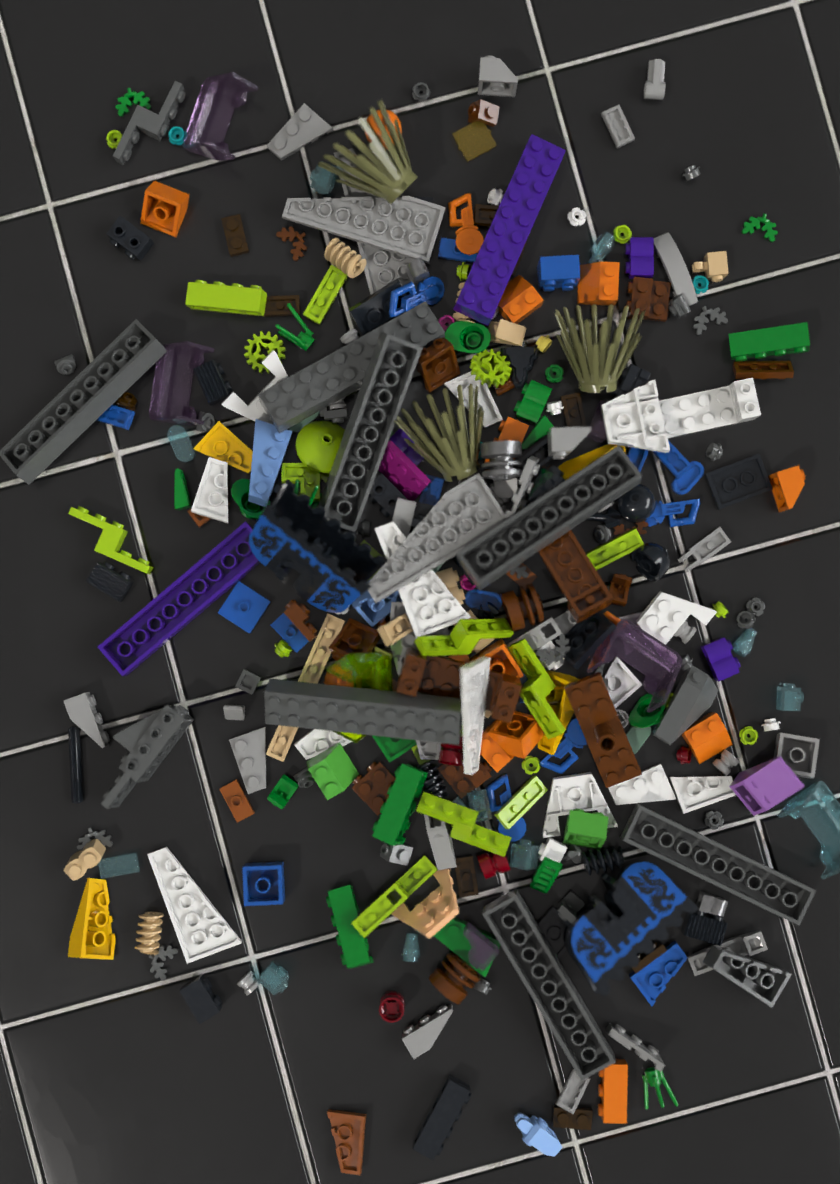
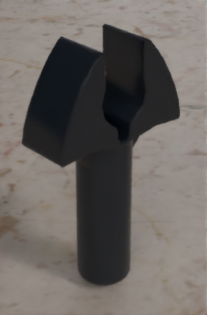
M609 507L607 513H595L586 520L604 521L607 528H612L620 525L621 513Z
M487 602L490 609V614L484 612L481 604L479 619H495V614L499 613L498 608L492 603Z

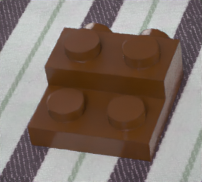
M634 277L632 282L629 281L627 293H630V300L626 302V305L629 306L628 318H633L635 310L640 308L637 319L645 311L644 320L666 322L671 283L653 281L651 278Z
M437 338L433 341V345L428 348H422L416 369L422 375L425 389L428 392H432L461 373L453 344L446 338Z
M293 599L285 606L287 610L283 613L311 642L317 638V629L311 623H306L311 618L308 614L311 611L304 603L299 604Z
M349 618L329 646L332 658L339 663L343 660L346 661L348 666L354 670H357L358 667L364 669L373 657L372 650L380 640L381 635L378 630Z
M481 761L479 762V770L472 775L464 774V766L442 764L437 768L460 799L491 777L489 772L492 771L486 762L481 763Z
M374 761L367 768L368 772L364 776L360 774L353 780L352 783L354 785L352 789L378 816L382 804L388 799V789L391 784H394L396 777L381 761L378 763Z

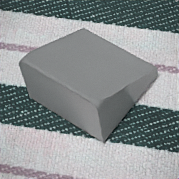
M225 705L223 707L225 719H245V706Z

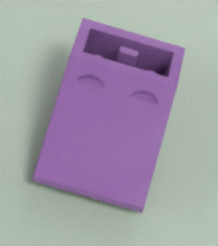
M778 756L739 772L729 787L754 816L768 811L804 788V785L784 760Z

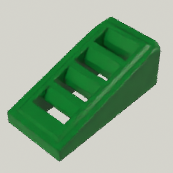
M546 415L540 419L521 444L522 452L547 435L549 430L554 427Z
M179 468L175 469V510L192 507L184 472Z
M544 857L532 876L530 887L546 894L550 890L563 864Z

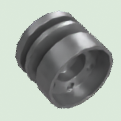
M493 441L482 443L481 457L490 459V462L481 465L483 469H490V471L482 472V478L511 480L515 477H520L522 470L514 468L521 467L522 462L513 461V458L522 455L521 442Z

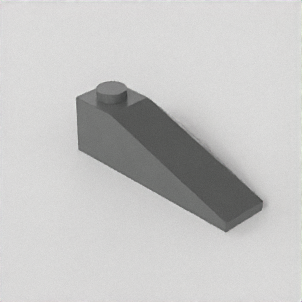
M693 665L683 673L653 736L671 745L711 707L718 689L708 674Z

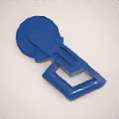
M430 276L423 280V282L418 283L417 291L413 282H409L391 291L390 317L407 312L425 301L428 305L437 304L442 299L445 291L442 280L438 277ZM409 292V295L401 298V307L397 308L398 296Z
M700 499L663 504L661 500L659 502L655 500V511L645 521L648 523L647 527H651L657 523L661 524L665 516H668L670 527L694 524L700 506ZM692 504L688 517L673 519V515L684 512L685 505Z
M577 718L571 720L568 724L567 733H564L565 738L560 741L555 754H547L539 762L542 767L563 774L579 759L571 749L573 747L583 748V745H587V741ZM568 752L571 754L561 765L547 761L552 756L561 759Z
M507 774L502 775L485 788L490 812L498 811L512 797ZM505 783L506 790L499 794L501 805L497 806L494 791ZM521 817L510 829H505L499 822L498 831L503 835L511 837L510 842L518 841L525 835V820Z

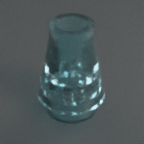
M752 628L746 629L733 643V651L743 657L750 654L757 631Z
M406 933V940L401 954L403 961L418 962V957H420L418 934Z

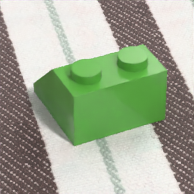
M340 742L306 761L309 772L327 800L344 791L359 775Z
M582 809L570 810L567 816L562 843L600 850L606 840L609 817L604 816L600 812H593L591 814L586 813Z

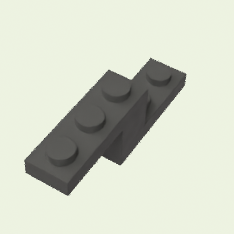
M174 82L159 114L137 105L113 154L117 163L124 165L125 161L130 159L131 149L138 142L140 132L158 141H161L162 137L167 135L168 125L177 114L176 108L179 102L182 103L185 98V90L181 83Z

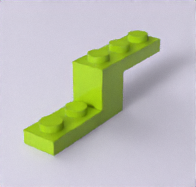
M78 506L77 509L71 507L68 514L103 529L94 551L146 574H151L153 567L149 566V561L140 557L138 560L131 558V553L121 550L119 553L128 532L123 529L124 525L115 521L110 524L106 522V517L97 513L94 517L88 514V509Z
M506 618L461 619L457 622L450 635L417 636L414 642L422 656L468 655L479 639L511 638L514 632Z
M525 638L511 644L508 649L528 678V681L522 686L520 691L522 700L548 739L563 734L565 728L545 699L556 685Z
M423 792L417 812L452 824L450 837L505 857L511 837L476 825L479 812Z
M424 855L351 924L365 938L437 871V867Z

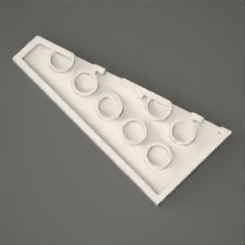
M394 522L375 528L387 561L406 539ZM433 570L398 590L416 638L417 636H424L456 624L461 619L471 618Z
M485 656L461 667L464 774L472 775L479 770L491 660L490 657Z
M168 847L147 854L187 964L242 943L241 939Z

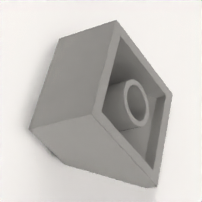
M494 56L481 57L478 95L515 97L518 78L500 58Z
M591 427L551 428L548 432V456H553V459L556 460L565 459L590 433Z

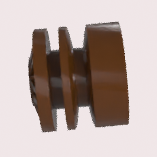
M532 583L527 585L528 594H526L523 586L520 587L519 597L516 596L513 590L500 593L505 614L513 632L525 628L524 619L528 618L532 626L535 625V615L539 623L544 622L543 604Z
M449 951L446 955L448 960H442L446 970L436 967L429 976V980L449 1000L456 1004H461L468 995L463 986L474 988L472 981L478 982L481 977L463 959Z

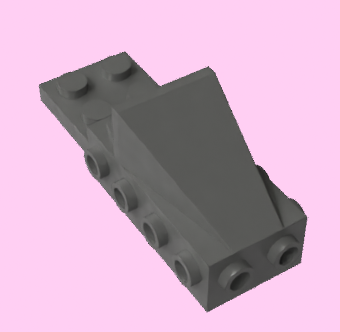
M175 704L166 705L163 709L114 735L113 738L128 749L130 754H125L121 759L122 764L119 768L125 773H121L115 780L116 785L113 789H109L104 794V801L101 805L106 809L119 807L137 782L148 781L194 721L187 714L189 711L186 708Z

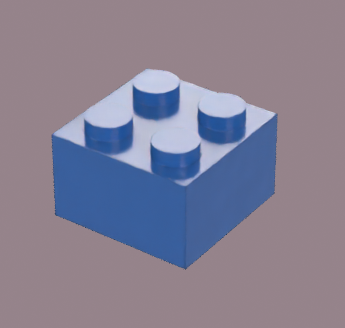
M579 255L540 257L537 265L538 289H543L546 292L554 291V288H562L565 291L573 290V287L577 286L580 279Z
M284 861L245 863L243 865L244 906L280 905L284 903Z

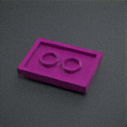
M391 440L388 441L378 471L408 500L415 501L431 480Z

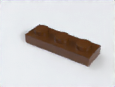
M791 361L733 362L732 367L735 379L741 380L748 378L785 379L793 378L794 375Z

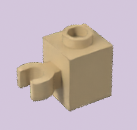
M727 252L707 253L704 256V262H694L692 273L705 271V277L708 280H712V282L723 281V278L729 274Z

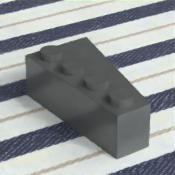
M713 945L703 960L704 964L770 1007L774 1006L792 975L782 968Z

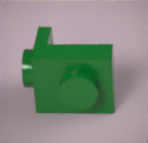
M283 774L267 797V800L274 806L283 809L299 785Z

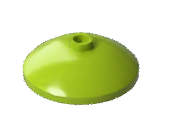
M325 420L314 421L305 425L298 433L295 446L299 459L304 465L316 472L330 473L345 429L338 424Z

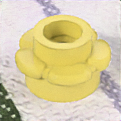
M542 335L535 345H537V349L544 353L553 341L549 338V335L545 337Z

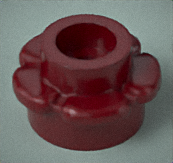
M682 746L681 749L677 750V760L682 765L691 762V748Z

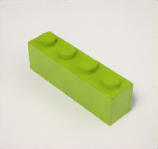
M195 280V282H188L185 305L195 310L264 316L267 293L262 287L250 285V288L236 283H233L232 286H227L222 282L207 284L206 281Z

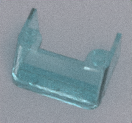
M818 781L789 800L778 816L779 818L787 815L795 819L803 818L822 845L819 857L821 862L826 865V869L821 878L826 879L840 873V804L823 781Z

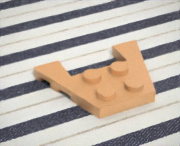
M451 868L437 870L433 874L440 886L432 891L421 903L417 904L413 910L410 911L406 903L403 902L391 914L430 939L459 913L456 893L453 891L452 886L454 884L453 878L450 875Z

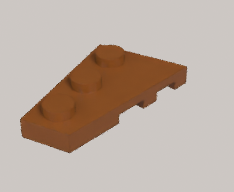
M328 1109V1119L330 1118L331 1132L335 1139L341 1173L361 1175L366 1114Z

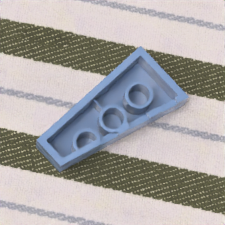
M258 419L255 420L248 501L265 507L272 494L291 440L292 431L285 430L279 433L273 424Z
M366 591L352 605L367 623L373 627L390 613L391 602H402L399 592L396 591L375 604L369 592Z

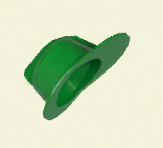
M457 321L447 328L445 338L453 344L454 350L474 354L484 351L489 346L491 334L484 325Z
M249 479L237 480L231 488L234 501L239 506L243 516L258 520L264 510V506L248 501Z
M649 693L641 697L629 715V723L636 728H645L658 724L664 714L665 698L661 697V694Z

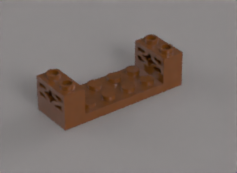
M571 530L538 551L567 599V608L577 624L611 605L612 595Z
M407 647L397 681V692L416 697L417 691L434 696L462 699L461 667L468 663L443 656H422L419 650ZM489 670L485 710L491 712L492 718L511 723L522 688L520 678Z

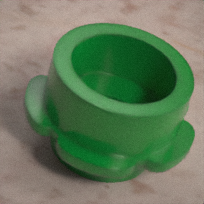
M557 364L550 365L545 371L547 380L551 383L560 382L563 378L562 375H564L563 368Z

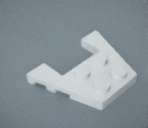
M272 350L261 363L275 377L261 392L288 378L279 357ZM232 392L221 403L225 408L253 421L258 419L273 424L261 405L258 395L247 405Z
M651 380L648 384L639 386L633 391L601 405L608 444L664 453L670 451L667 433L646 436L639 401L658 398L655 380Z
M659 591L636 622L662 660L664 666L670 671L680 656L666 646L669 640L690 614L704 625H707L717 612L712 608Z
M591 772L554 777L552 779L542 832L543 838L561 836L558 816L568 815L569 811L573 809H582L585 812L597 810V812L609 817L607 828L618 827Z

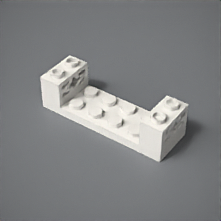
M753 378L734 381L729 386L659 401L656 398L639 402L646 436L667 433L668 438L751 421L761 416Z

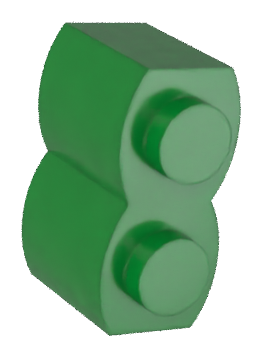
M531 380L530 384L525 383L521 392L524 394L522 401H517L513 410L517 412L515 417L536 426L552 388L534 380Z

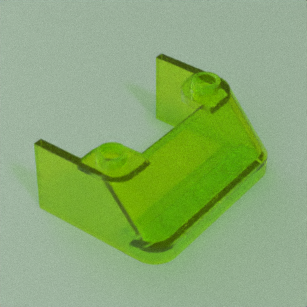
M349 653L327 668L328 673L347 682H353L355 688L393 691L391 659L385 653ZM333 731L354 743L359 742L366 736L364 734Z

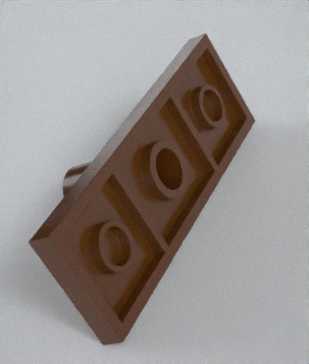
M598 672L565 685L564 690L606 788L642 775L601 673Z

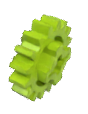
M260 331L259 337L253 334L254 340H247L250 345L244 346L245 350L248 351L244 356L245 358H250L247 360L248 365L253 364V370L259 368V372L262 373L266 369L269 374L270 371L263 364H259L266 357L262 352L261 346L268 354L272 350L275 352L278 350L277 356L279 359L286 358L282 354L286 349L285 347H280L283 341H277L278 336L276 334L271 337V332L268 331L267 335H264ZM262 341H271V343L267 344ZM257 345L256 352L253 353V349Z
M485 349L482 353L473 355L469 366L472 369L471 375H476L474 380L480 379L481 385L487 383L489 388L492 384L496 388L499 384L504 385L511 375L512 368L509 367L510 361H505L506 356L501 357L500 351L494 353L493 349L490 352H487Z

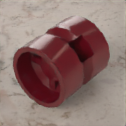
M463 736L460 737L459 745L441 743L444 749L440 750L438 762L453 766H463Z
M486 852L477 855L485 880L496 876V872L502 874L511 870L506 856L503 857L492 852L491 854Z
M387 991L380 999L379 1013L386 1022H397L404 1015L405 1002L399 992Z

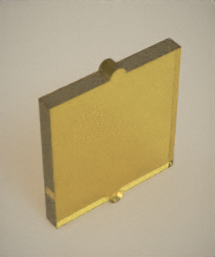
M475 121L453 133V137L458 144V150L462 151L467 162L497 146L491 136V130H488L486 125L479 121Z

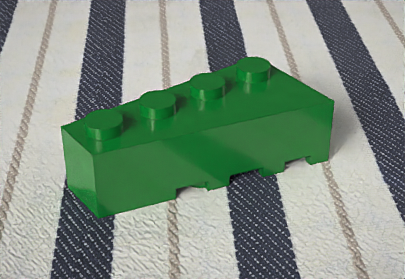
M808 322L730 333L731 359L741 362L752 357L762 359L771 355L782 356L790 353L809 352Z
M402 764L397 768L395 782L388 789L387 794L389 796L387 801L381 806L380 813L382 814L373 826L374 833L372 837L392 846L404 844L406 838L402 836L406 830H409L411 822L408 819L416 810L417 802L415 798H419L427 772L409 764Z
M347 885L328 891L329 896H326L328 907H332L334 915H331L333 927L337 926L338 934L336 935L338 946H342L343 954H341L343 966L347 965L348 969H353L374 963L373 957L368 954V940L351 924L358 917L359 913L353 887Z
M456 916L433 935L483 977H486L500 947V943L494 934Z

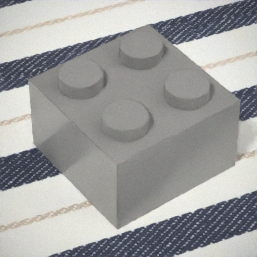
M778 733L774 758L780 756L796 776L814 778L820 739Z

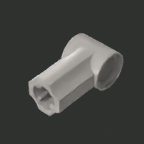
M661 59L649 60L644 99H664L666 86L664 82L665 61Z

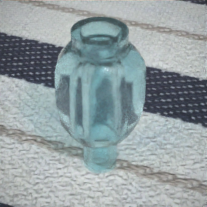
M605 232V234L597 238L591 249L592 256L588 263H595L598 260L604 259L614 246L615 237L612 234Z

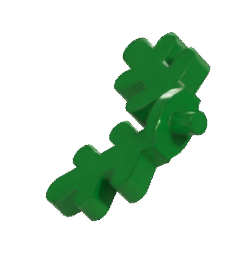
M128 88V93L124 94V97L117 98L118 102L121 103L116 105L120 117H123L125 112L129 113L127 104L132 106V102L129 100L134 97L133 103L135 105L140 102L139 106L145 107L148 110L151 109V105L148 103L150 98H142L145 96L143 91L137 93L136 91L132 92L131 88Z
M763 213L762 217L754 218L751 216L749 218L751 223L745 222L743 224L745 228L742 230V233L746 234L749 231L750 234H753V227L756 230L760 229L759 222L765 224L761 231H767L764 238H769L770 242H774V235H777L778 231L772 230V228L776 227V223H770V220L766 219L767 214Z

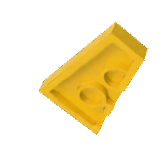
M220 421L193 448L209 457L227 462L228 465L243 472L251 473L253 451Z

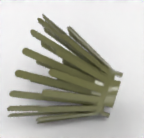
M381 99V102L378 101V107L394 145L373 107L370 108V113L381 132V137L391 156L368 122L361 117L359 118V123L372 140L369 144L370 149L350 130L346 131V135L366 156H356L345 146L337 143L334 144V148L366 173L356 167L349 166L333 155H324V158L352 175L326 162H319L317 166L338 175L341 179L336 180L337 182L383 198L391 205L413 183L417 176L412 171L398 122L395 119L394 127Z
M592 304L591 306L592 335L590 321L585 320L583 324L581 307L576 305L581 343L575 321L570 318L568 309L563 307L570 336L559 310L556 309L554 314L561 329L562 339L559 335L556 334L578 379V389L581 388V391L589 393H600V390H604L605 387H607V392L617 389V381L642 337H639L640 333H637L645 311L641 313L637 321L640 308L635 310L617 360H615L629 306L626 305L623 309L621 320L619 321L618 328L614 330L610 345L613 304L608 306L607 320L602 322V327L599 329V339L597 305Z
M472 384L469 385L470 444L461 385L457 387L459 399L457 415L460 431L457 428L447 388L443 389V396L448 414L444 412L440 416L432 395H427L442 436L433 419H427L416 401L412 402L413 407L438 449L405 409H401L402 414L409 421L411 427L421 440L399 416L394 420L415 442L413 444L409 439L404 438L406 443L442 473L444 480L447 482H453L451 476H456L458 480L465 479L477 472L476 467L480 468L478 456L484 411H482L481 407L478 409V386L475 388V403L473 407Z

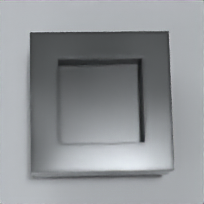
M243 669L235 687L253 695L262 677Z

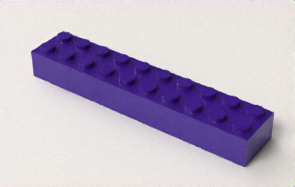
M531 134L453 310L487 326L489 325L566 152L565 149Z
M245 521L98 646L99 650L121 676L129 675L261 563L254 556L249 545V538L253 528L248 522Z

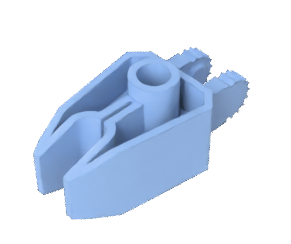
M522 1112L515 1114L514 1120L517 1127L521 1130L522 1140L528 1146H533L548 1156H556L562 1146L554 1131L548 1127L546 1121L534 1115L529 1118Z

